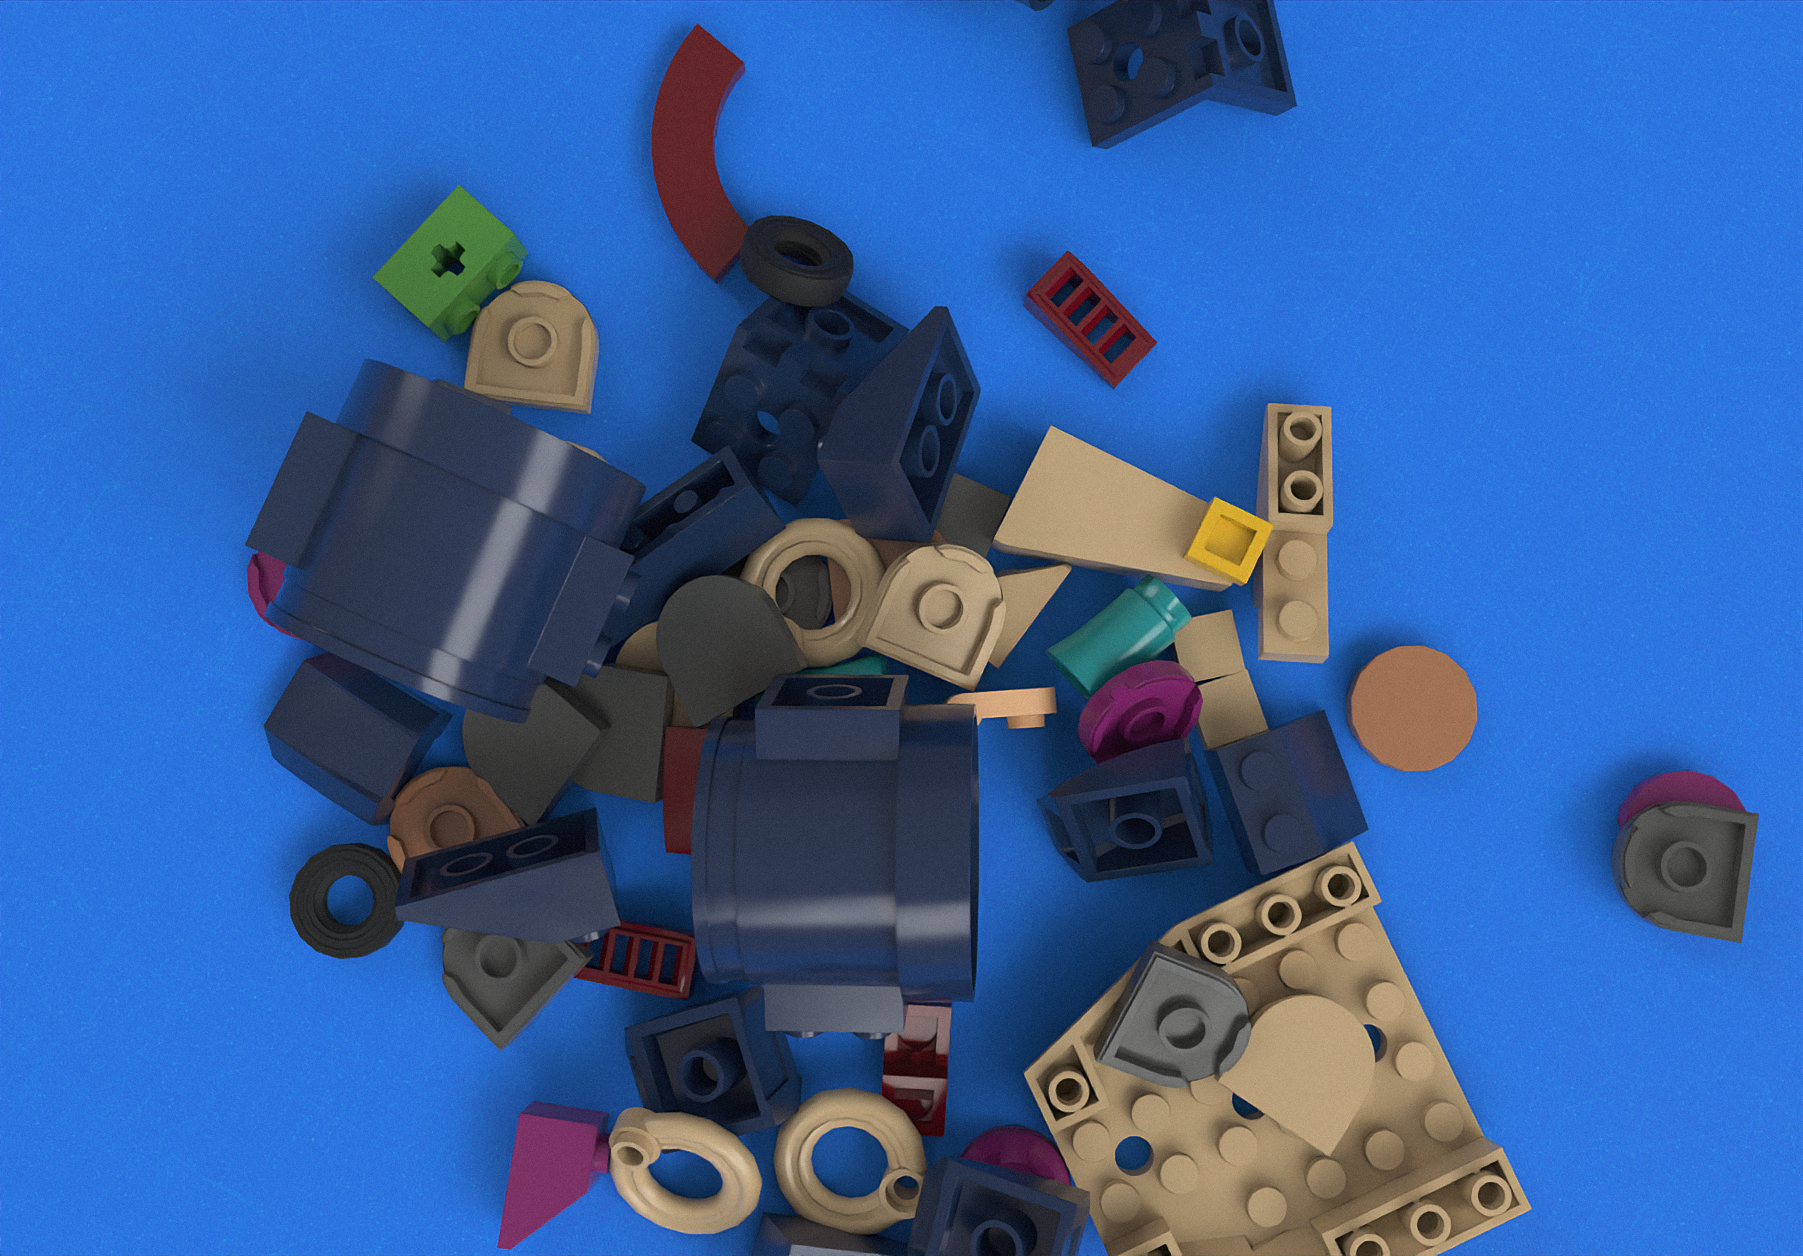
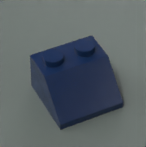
M1324 709L1268 728V730L1203 751L1247 872L1261 876L1325 854L1369 830Z

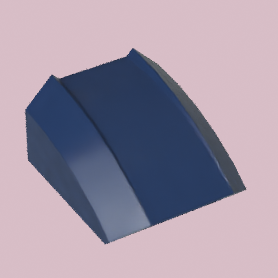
M327 652L303 660L263 727L272 757L278 763L348 812L371 826L388 825L391 813L395 808L396 796L412 779L434 740L442 735L453 715L398 682Z
M1189 737L1153 744L1114 757L1072 777L1036 800L1057 852L1078 876L1087 883L1214 864L1212 823L1206 790H1204Z
M755 985L702 1001L624 1028L626 1054L642 1106L645 1109L655 1113L684 1112L710 1119L736 1136L777 1127L798 1112L801 1099L802 1077L797 1072L785 1031H766L764 988L761 985ZM663 1149L662 1153L669 1154L681 1151V1149Z
M943 1156L925 1171L907 1245L908 1256H1078L1086 1220L1090 1212V1192L1059 1181L999 1165Z

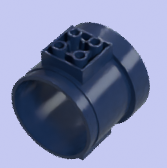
M365 358L336 423L306 411L245 546L287 563L282 574L285 577L275 600H270L264 613L265 617L271 622L315 646L396 682L491 717L524 724L530 715L531 708L529 706L539 685H543L547 676L575 688L583 674L596 679L613 642V638L602 634L612 609L622 614L626 613L641 579V575L630 571L635 560L634 556L619 549L647 488L635 478L603 460L515 417L408 371Z
M775 674L755 708L754 720H736L732 716H717L711 721L704 738L699 760L692 819L691 897L696 949L702 973L708 983L727 984L730 981H748L753 985H764L766 1031H785L787 1035L796 1038H811L823 1032H852L855 1036L863 1039H881L889 1036L891 1033H904L909 1001L974 1003L977 975L979 909V753L976 704L909 703V675Z

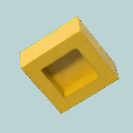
M1214 497L1210 500L1183 558L1239 586H1243L1247 583L1274 525Z

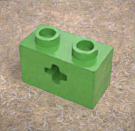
M458 185L372 278L445 343L453 334L459 335L465 332L475 322L481 310V303L495 288H505L518 276L523 266L522 259L528 252L509 228L464 188ZM455 262L465 267L458 276L448 271Z

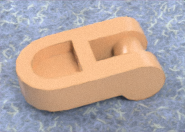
M1055 687L958 693L949 696L943 703L976 704L978 725L982 718L1006 717L1007 729L1044 727L1045 714L1057 713Z

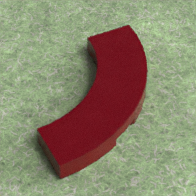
M697 23L682 42L670 62L661 83L654 109L651 154L659 196L675 234L697 266L717 285L740 259L742 241L749 228L728 200L720 183L715 160V137L717 136L722 110L729 94L746 70L741 59Z

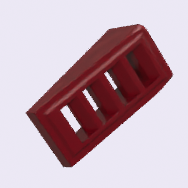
M1069 250L1040 278L1025 296L1023 307L1113 390L1157 344L1156 340L1102 282ZM1068 282L1075 290L1057 307L1050 299ZM1087 299L1094 308L1075 326L1068 318ZM1106 317L1113 325L1093 345L1086 336ZM1123 334L1126 335L1132 342L1110 364L1103 356L1104 353Z
M620 918L621 925L610 928L604 935L599 966L586 964L574 977L624 989L689 1001L694 995L699 966L694 930ZM618 934L629 936L623 970L612 968ZM642 939L653 941L648 974L637 973ZM590 942L583 943L588 949L590 948ZM666 944L678 946L672 978L661 977Z

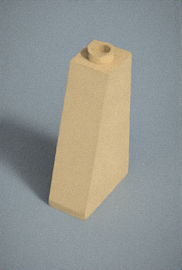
M1052 425L991 544V548L1004 554L1054 563L1067 562L1071 566L1137 578H1144L1149 574L1165 583L1221 592L1233 583L1183 558L1209 503Z

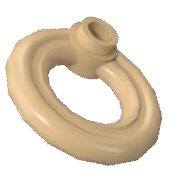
M829 518L795 519L784 524L786 529L749 553L739 578L763 588L777 605V582L781 572L792 561L806 555H822L836 561L845 570L851 584V599L845 613L834 624L815 630H805L793 620L784 617L809 664L808 667H829L856 655L864 647L859 645L855 639L886 569L876 547L866 538L859 536L853 527Z
M854 1087L823 1090L801 1102L798 1112L785 1120L779 1128L773 1154L778 1187L795 1213L813 1222L858 1235L878 1234L903 1219L914 1218L925 1171L928 1169L922 1136L906 1112L881 1094ZM850 1126L865 1130L877 1138L886 1151L888 1167L884 1171L880 1187L866 1196L849 1198L837 1195L823 1186L814 1173L811 1160L814 1145L823 1134L834 1128ZM902 1176H909L915 1179L919 1185L915 1188H905L897 1179Z
M632 1107L625 1109L619 1114L609 1137L611 1148L609 1171L619 1195L636 1213L660 1227L685 1234H716L740 1225L757 1207L762 1178L754 1155L735 1134L710 1119L684 1112L655 1113L645 1108ZM663 1149H681L696 1153L708 1160L718 1170L723 1181L722 1189L716 1195L708 1198H687L676 1195L660 1186L651 1176L648 1165L658 1159Z

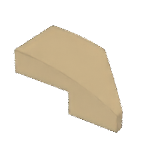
M1058 562L1053 563L1052 566L1022 570L1014 568L999 571L996 576L1001 586L1003 600L1005 601L1006 614L1001 633L989 657V663L996 668L1000 667L1073 567L1070 564Z

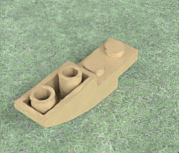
M1268 403L1265 408L1261 441L1256 516L1273 524L1274 527L1253 569V607H1258V660L1323 664L1329 657L1327 533L1333 526L1331 407Z

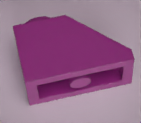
M533 1101L520 1112L497 1248L511 1250L585 1195L599 1178V1173H609L611 1154L609 1137L611 1133L606 1132L609 1118L608 1112Z

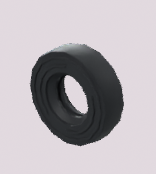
M771 215L757 219L747 229L740 249V268L751 283L770 296L783 302L800 306H826L837 302L848 288L853 274V254L844 241L826 228L811 221L792 216ZM782 255L798 258L811 266L795 263Z
M364 843L332 845L313 855L296 874L289 894L290 917L300 938L316 952L338 959L364 957L387 946L402 929L405 922L397 919L394 910L401 873L392 858L385 851ZM353 875L363 879L370 886L374 904L371 913L363 922L348 926L339 923L332 917L327 906V896L330 887L336 880L343 876Z

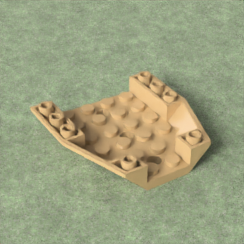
M1353 841L1342 844L1325 854L1319 855L1174 924L1156 941L1216 965L1227 972L1236 981L1243 993L1249 1010V1020L1263 1006L1272 1001H1277L1291 995L1317 994L1346 1007L1363 1025L1370 1024L1376 1027L1380 1034V1047L1375 1053V1076L1371 1090L1330 1157L1260 1110L1249 1115L1236 1112L1232 1104L1233 1092L1213 1078L1216 1073L1200 1080L1188 1082L1189 1087L1171 1088L1149 1082L1096 1062L1093 1047L1141 957L1023 1071L1077 1188L1090 1192L1089 1214L1108 1256H1436L1532 1209L1503 1148L1484 1136L1373 908L1374 905L1381 903L1382 900ZM1130 1136L1141 1137L1148 1141L1150 1145L1148 1161L1144 1166L1136 1170L1124 1169L1115 1161V1151L1118 1144Z

